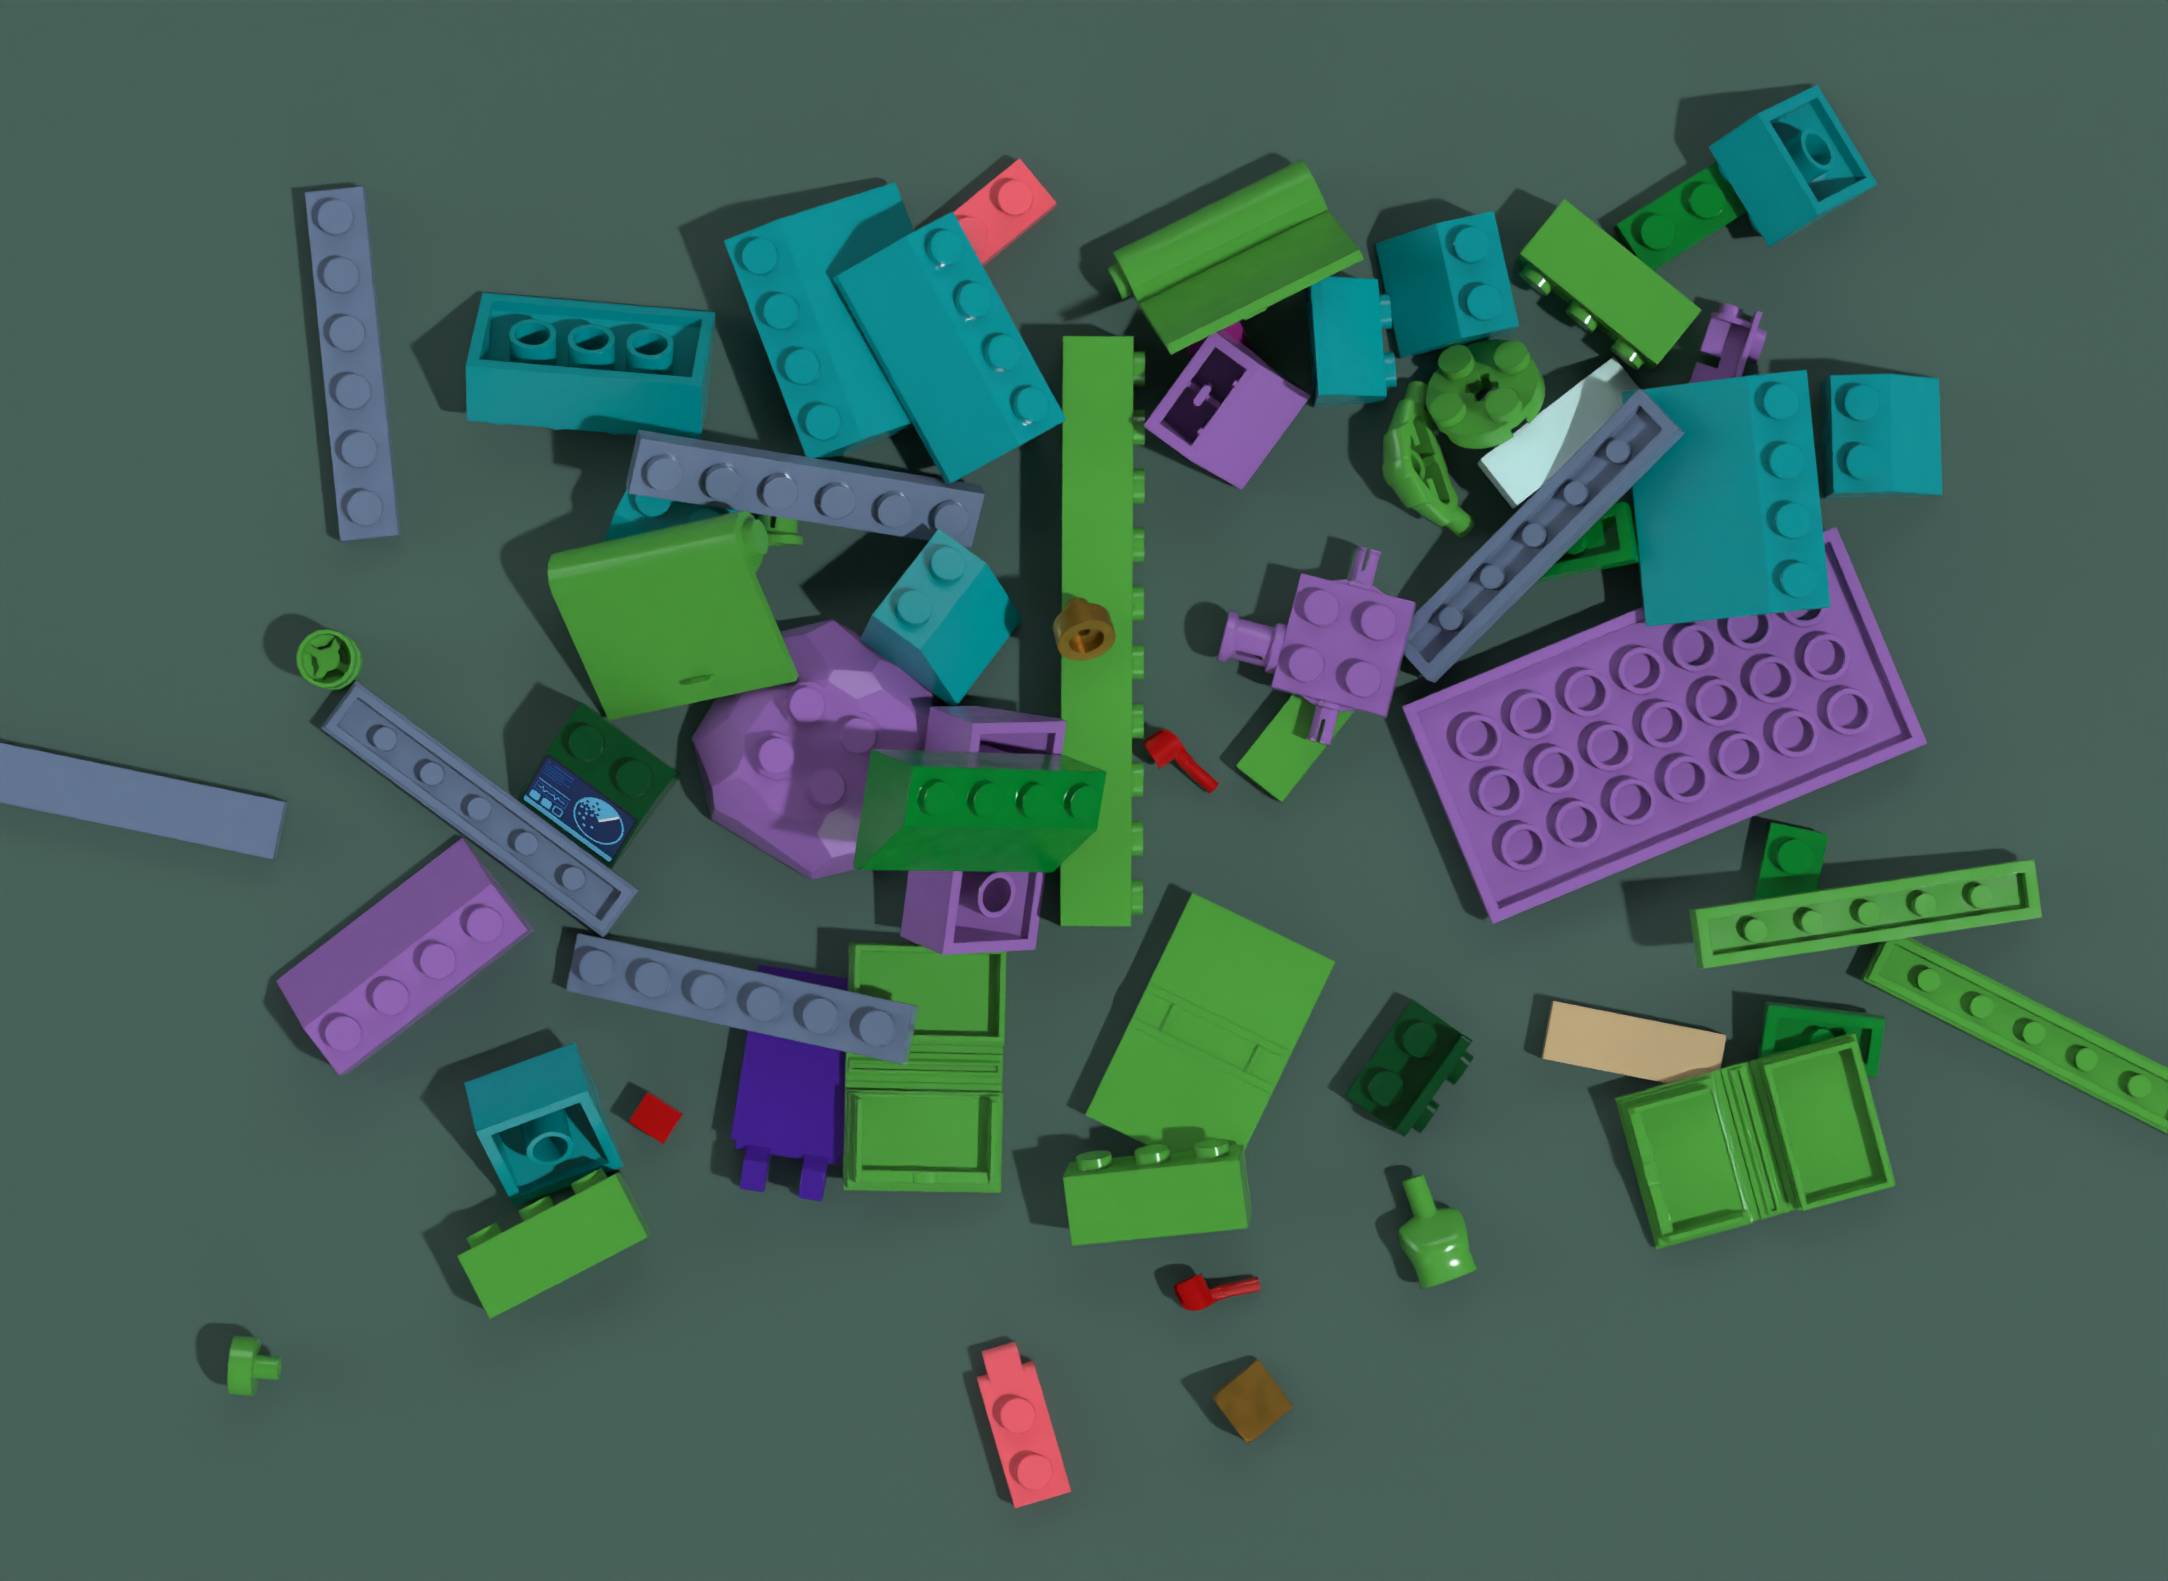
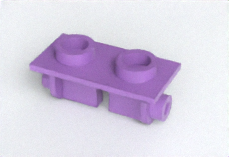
M1720 303L1718 312H1711L1710 321L1699 351L1719 358L1718 367L1714 368L1696 362L1689 383L1741 377L1746 361L1756 364L1767 335V330L1758 328L1763 312L1756 311L1751 317L1750 322L1740 319L1743 309L1731 304Z

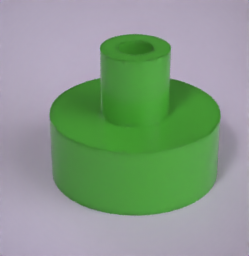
M233 1337L227 1373V1385L230 1395L255 1396L259 1379H280L282 1359L280 1356L261 1355V1341L259 1337Z

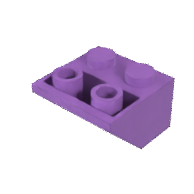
M1222 329L1208 336L1144 424V427L1190 461L1242 490L1310 398L1311 394Z

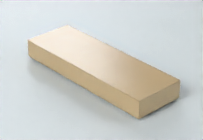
M1552 1001L1541 1059L1670 1083L1720 1069L1727 1035Z

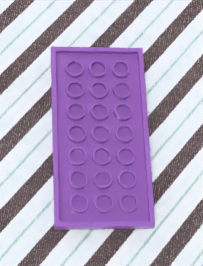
M1837 527L1823 532L1831 607L1645 627L1643 607L1401 707L1491 924L1927 744Z

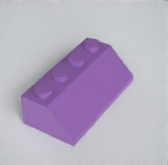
M981 706L930 707L924 751L1062 755L1066 721L1059 718ZM909 871L900 936L942 955L1035 950L1046 872Z
M461 838L276 982L303 1029L339 1075L349 1074L535 930L467 841Z

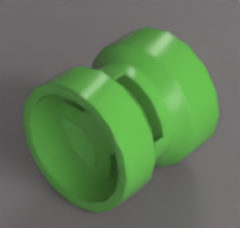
M330 629L317 630L309 634L300 644L297 652V666L303 678L312 685L331 691L342 690L352 685L360 676L363 667V657L358 644L349 636Z

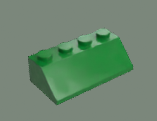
M871 749L853 867L859 870L1053 873L1097 830L1107 772L1066 755Z

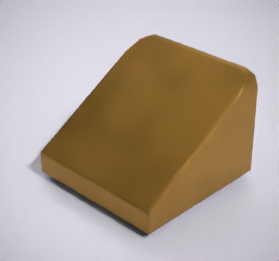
M1259 1359L1211 1394L1213 1400L1247 1445L1294 1407Z

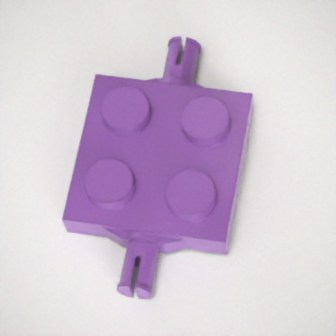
M1357 546L1350 580L1330 581L1301 573L1271 686L1274 690L1301 696L1316 706L1306 740L1318 743L1322 724L1325 721L1320 743L1327 746L1332 744L1331 740L1339 712L1360 711L1387 718L1416 608L1415 602L1386 595L1375 586H1372L1382 553L1371 549L1366 569L1363 571L1368 549Z

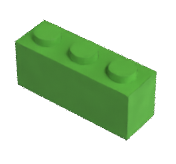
M1566 199L1561 202L1515 260L1523 267L1519 275L1526 283L1544 296H1547L1552 290L1569 304L1565 312L1574 322L1590 333L1596 327L1615 341L1610 347L1611 350L1622 361L1636 370L1643 364L1652 371L1702 311Z
M1226 1139L1203 1140L1193 1144V1150L1170 1152V1147L1167 1145H1149L1136 1149L1134 1151L1135 1156L1112 1158L1109 1151L1086 1152L1076 1156L1075 1162H1069L1063 1176L1072 1246L1247 1229L1252 1216L1244 1144L1229 1146Z
M600 1168L571 1183L576 1195L556 1205L550 1195L518 1211L523 1220L522 1223L502 1232L498 1222L466 1238L471 1249L457 1257L489 1319L652 1235L621 1172L607 1178L603 1169Z

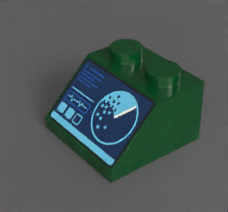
M581 702L544 752L519 795L518 800L613 869L682 774L594 709Z

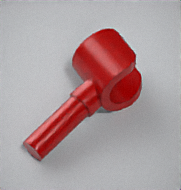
M1161 729L1143 741L1144 747L1159 769L1175 759L1181 769L1209 794L1219 785L1209 773L1192 759V756L1186 751L1180 739L1172 731Z
M1201 1272L1178 1282L1173 1286V1289L1184 1309L1198 1311L1217 1301H1222L1224 1298L1259 1292L1260 1283L1258 1277L1219 1284L1209 1289Z

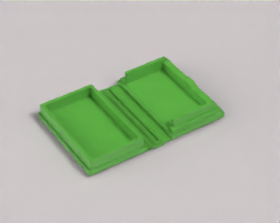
M1192 892L1085 1115L1148 1146L1167 1145L1170 1147V1152L1193 1150V1144L1208 1139H1226L1229 1146L1244 1144L1245 1151L1336 961Z
M848 943L847 991L917 1005L919 1009L907 1064H899L846 1052L842 1190L1001 1193L1003 1046L1005 1042L1007 951L942 955L919 944Z
M1855 1032L1615 1097L1656 1249L1752 1224L1753 1221L1793 1210L1805 1211L1896 1185Z

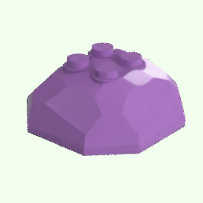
M834 619L780 631L799 674L795 682L716 698L691 738L711 819L810 880L856 869L853 867L871 749L924 751L930 707H940L937 695L861 641V635Z

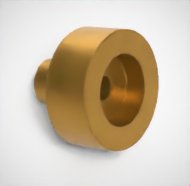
M1074 598L1068 601L1065 605V610L1056 617L1053 623V633L1058 650L1061 655L1071 660L1083 661L1096 658L1107 652L1114 644L1116 638L1109 611L1101 605L1088 603L1084 598Z

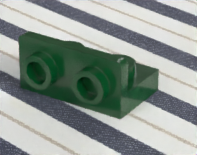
M1411 999L1344 1095L1404 1137L1411 1128L1421 1133L1440 1106L1432 1098L1445 1080L1455 1085L1473 1060L1474 1056L1466 1051L1473 1040Z

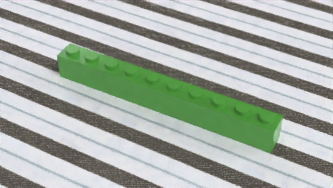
M1063 336L1062 412L1067 420L1062 422V612L1065 610L1067 602L1074 598H1084L1088 603L1101 605L1110 613L1116 638L1114 644L1107 652L1093 659L1076 661L1061 655V719L1066 721L1062 755L1069 756L1104 770L1107 773L1097 830L1060 865V926L1131 927V915H1143V880L1131 879L1132 856H1143V821H1132V797H1143L1144 779L1143 762H1132V738H1144V703H1132V680H1144V644H1132V621H1144V586H1133V562H1144V527H1133V504H1144L1145 468H1133V445H1145V410H1133V387H1145V351H1133L1134 336Z

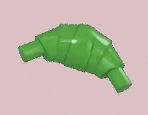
M1419 381L1410 382L1407 386L1404 400L1398 402L1388 431L1383 436V477L1406 508H1412L1436 525L1446 526L1458 537H1464L1473 529L1475 520L1457 505L1458 495L1448 476V469L1433 431L1432 418L1425 410L1428 385Z

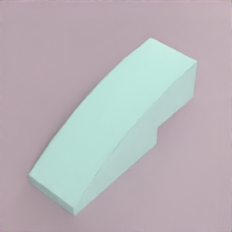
M1612 357L1540 412L1530 424L1527 422L1513 433V438L1498 445L1486 454L1477 464L1512 509H1514L1539 490L1623 406L1621 392L1638 390L1639 388L1615 357Z

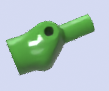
M1424 1174L1403 1180L1402 1184L1414 1217L1400 1227L1398 1238L1403 1251L1416 1270L1420 1289L1436 1286L1477 1270L1478 1267L1469 1248L1467 1228L1461 1212L1456 1208L1435 1207Z

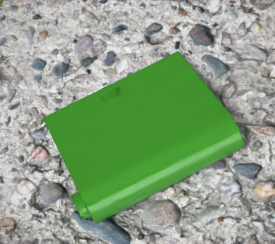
M1300 159L1112 252L1116 264L1108 267L1107 271L1121 299L1123 300L1132 295L1169 353L1174 354L1242 319L1247 320L1265 311L1267 307L1364 260L1358 246L1328 210L1314 177L1305 162Z
M748 511L732 512L563 550L551 555L547 574L552 595L608 720L781 685L797 680L799 674L755 574L762 563L763 555L768 551L767 531L763 523L758 519L755 520L754 516Z

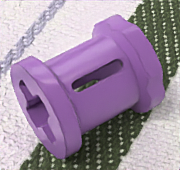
M1229 610L1218 650L1217 661L1226 663L1231 658L1262 666L1266 673L1274 674L1284 640L1286 625L1277 623L1272 627L1240 619L1238 612Z

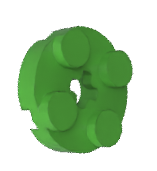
M1493 339L1475 342L1467 346L1457 344L1445 349L1439 356V368L1431 377L1426 391L1427 410L1439 431L1447 434L1450 441L1460 447L1483 449L1500 445L1513 438L1514 435L1511 429L1518 426L1525 418L1529 424L1538 415L1544 401L1545 382L1524 343L1518 340ZM1487 387L1497 388L1495 391L1488 392L1485 400L1477 401L1475 395L1482 389Z

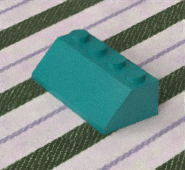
M953 211L899 239L833 278L946 485L955 482L1067 420Z
M482 293L465 365L467 421L487 422L495 425L511 424L546 427L554 430L570 429L606 432L613 435H637L638 430L701 440L709 396L715 312Z

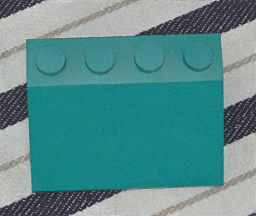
M896 182L777 219L724 240L806 457L829 461L914 427L833 279L843 271L915 231Z
M1807 370L1750 375L1642 389L1685 432L1631 487L1645 627L1831 607ZM1637 390L1621 392L1622 405Z

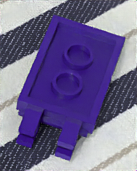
M758 964L757 971L847 990L848 978ZM747 1032L730 1139L736 1140L735 1149L746 1150L739 1189L765 1192L772 1154L804 1159L798 1198L823 1201L829 1164L840 1165L841 1156L843 1157L846 1052L757 1032Z

